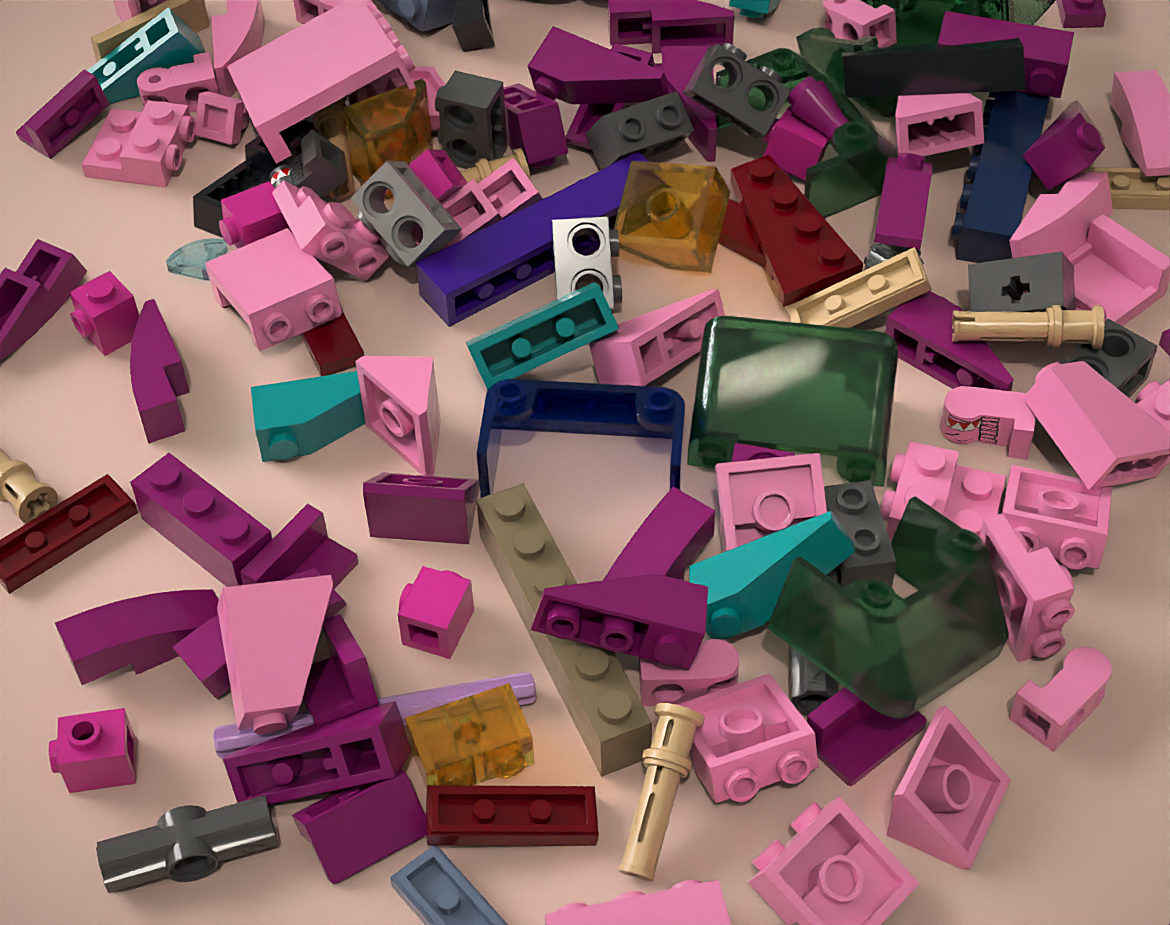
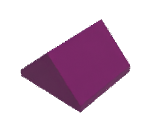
M382 472L363 482V498L370 537L469 544L477 505L476 500L479 494L480 479Z

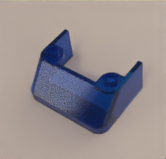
M523 379L499 381L489 388L485 397L476 453L480 496L482 498L493 494L502 430L672 439L670 490L673 486L681 490L687 421L686 402L678 392L665 387Z

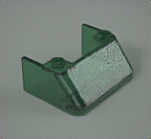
M777 48L747 60L746 62L757 69L765 66L780 74L784 78L781 84L791 90L809 76H812L816 81H824L843 114L850 121L839 126L833 133V141H830V144L839 155L808 167L806 170L804 195L824 218H828L880 196L888 157L897 158L898 147L849 98H846L845 94L830 79L796 52L788 48ZM726 69L716 72V86L725 88L729 83V73ZM752 88L748 96L749 104L753 109L761 111L765 106V96L760 89ZM716 115L718 130L732 125Z
M916 496L909 499L891 545L897 561L895 573L917 588L918 591L903 599L894 592L890 585L878 579L855 581L843 588L800 556L793 560L767 626L769 630L873 709L893 718H905L912 715L1000 656L1009 638V631L990 554L982 539L974 532L961 528Z

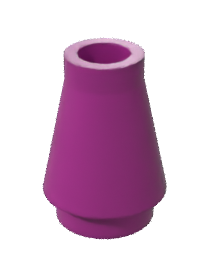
M812 76L805 78L796 85L787 98V102L792 106L791 113L825 134L831 141L839 139L851 125V122L845 117L822 80L816 81Z

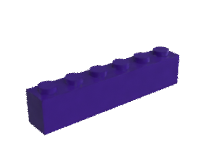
M636 152L417 262L419 295L451 327L555 272L552 220L608 216L609 230L618 229V238L620 239L669 213L670 180L643 155ZM581 235L574 240L573 247L579 254L587 256L597 251L599 244L594 237Z

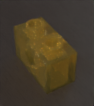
M510 683L405 718L409 745L426 790L427 785H476L496 777L508 778L520 773L525 767L534 765L532 734Z

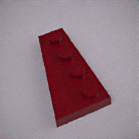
M770 155L731 168V185L746 220L751 222L754 240L757 247L761 248L764 253L767 271L771 280H775L779 289L778 297L783 307L796 303L862 272L863 262Z

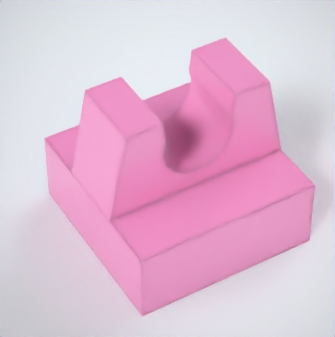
M209 91L199 93L195 135L230 145L240 143L241 130L248 126L249 113L244 108V102Z

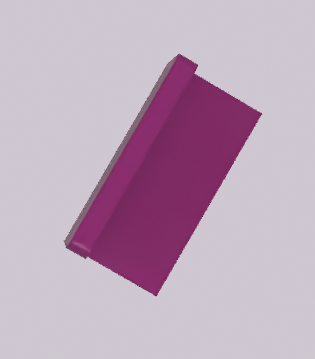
M83 69L16 131L19 140L49 159L53 158L109 105L96 76Z
M307 503L240 573L243 585L280 581L294 574L315 568L321 576L331 575L332 588L335 589L358 565V556L355 552L328 537L323 512Z
M341 614L323 620L322 629L331 657L311 665L302 698L316 726L379 704L366 657Z
M887 655L807 715V723L815 732L817 757L848 786L855 785L926 727V717L898 693L902 668Z
M400 769L395 778L340 789L292 815L300 834L311 843L327 879L333 884L339 883L426 835V815L406 771Z

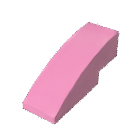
M227 0L228 14L211 16L214 70L220 95L232 97L238 90L227 66L261 48L264 35V15L261 0Z
M1157 70L1114 73L1110 104L1122 121L1120 138L1145 177L1170 175V94Z
M514 158L478 184L472 179L441 202L442 206L462 228L443 249L542 199L537 189ZM418 223L415 224L412 231L413 239L417 245L423 239V230Z
M1079 172L1067 180L1059 194H1040L1009 240L1012 258L1060 251L1067 257L1083 245L1087 240L1091 221L1101 214L1110 217L1113 213L1108 173Z

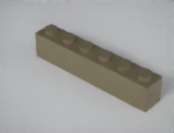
M524 483L477 499L480 538L601 777L644 761L642 760L643 751L650 748L652 743V722L616 654L604 648L531 631V624L544 588L577 584Z

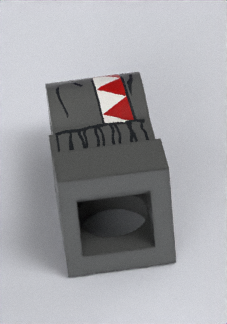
M311 130L300 140L302 153L289 164L280 165L270 173L269 182L275 189L283 180L300 189L306 186L323 199L348 179L344 151L316 131Z

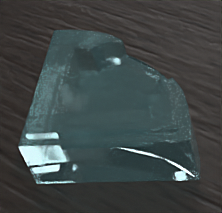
M216 238L188 243L168 257L166 260L168 271L210 281L205 262L227 254V243L224 239Z

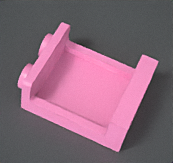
M1101 214L1091 221L1086 242L1067 256L1074 265L1076 310H1092L1094 305H1101L1104 309V322L1110 319L1123 326L1166 294L1170 281V258L1105 214Z
M288 228L205 262L215 299L222 308L232 305L249 325L254 345L260 351L336 319L342 314L334 278L314 256L301 251L294 235Z

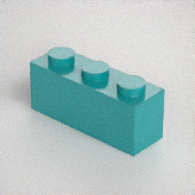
M593 282L467 341L466 345L487 390H490L618 330L619 327L600 285Z

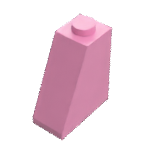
M969 93L898 96L895 115L898 154L912 153L927 156L984 144L982 100Z
M1084 361L1065 364L1055 362L1044 367L1036 375V383L1023 398L1088 490L1156 478L1170 462V431Z
M331 575L223 587L217 611L238 730L254 728V732L257 734H269L283 730L287 727V723L293 722L301 705L332 591L333 582Z

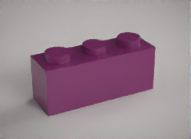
M945 11L937 47L1020 38L1024 47L1025 90L1019 92L1061 99L1074 32Z
M167 453L130 482L142 520L226 587L243 585L240 571L273 539L271 530L171 453Z

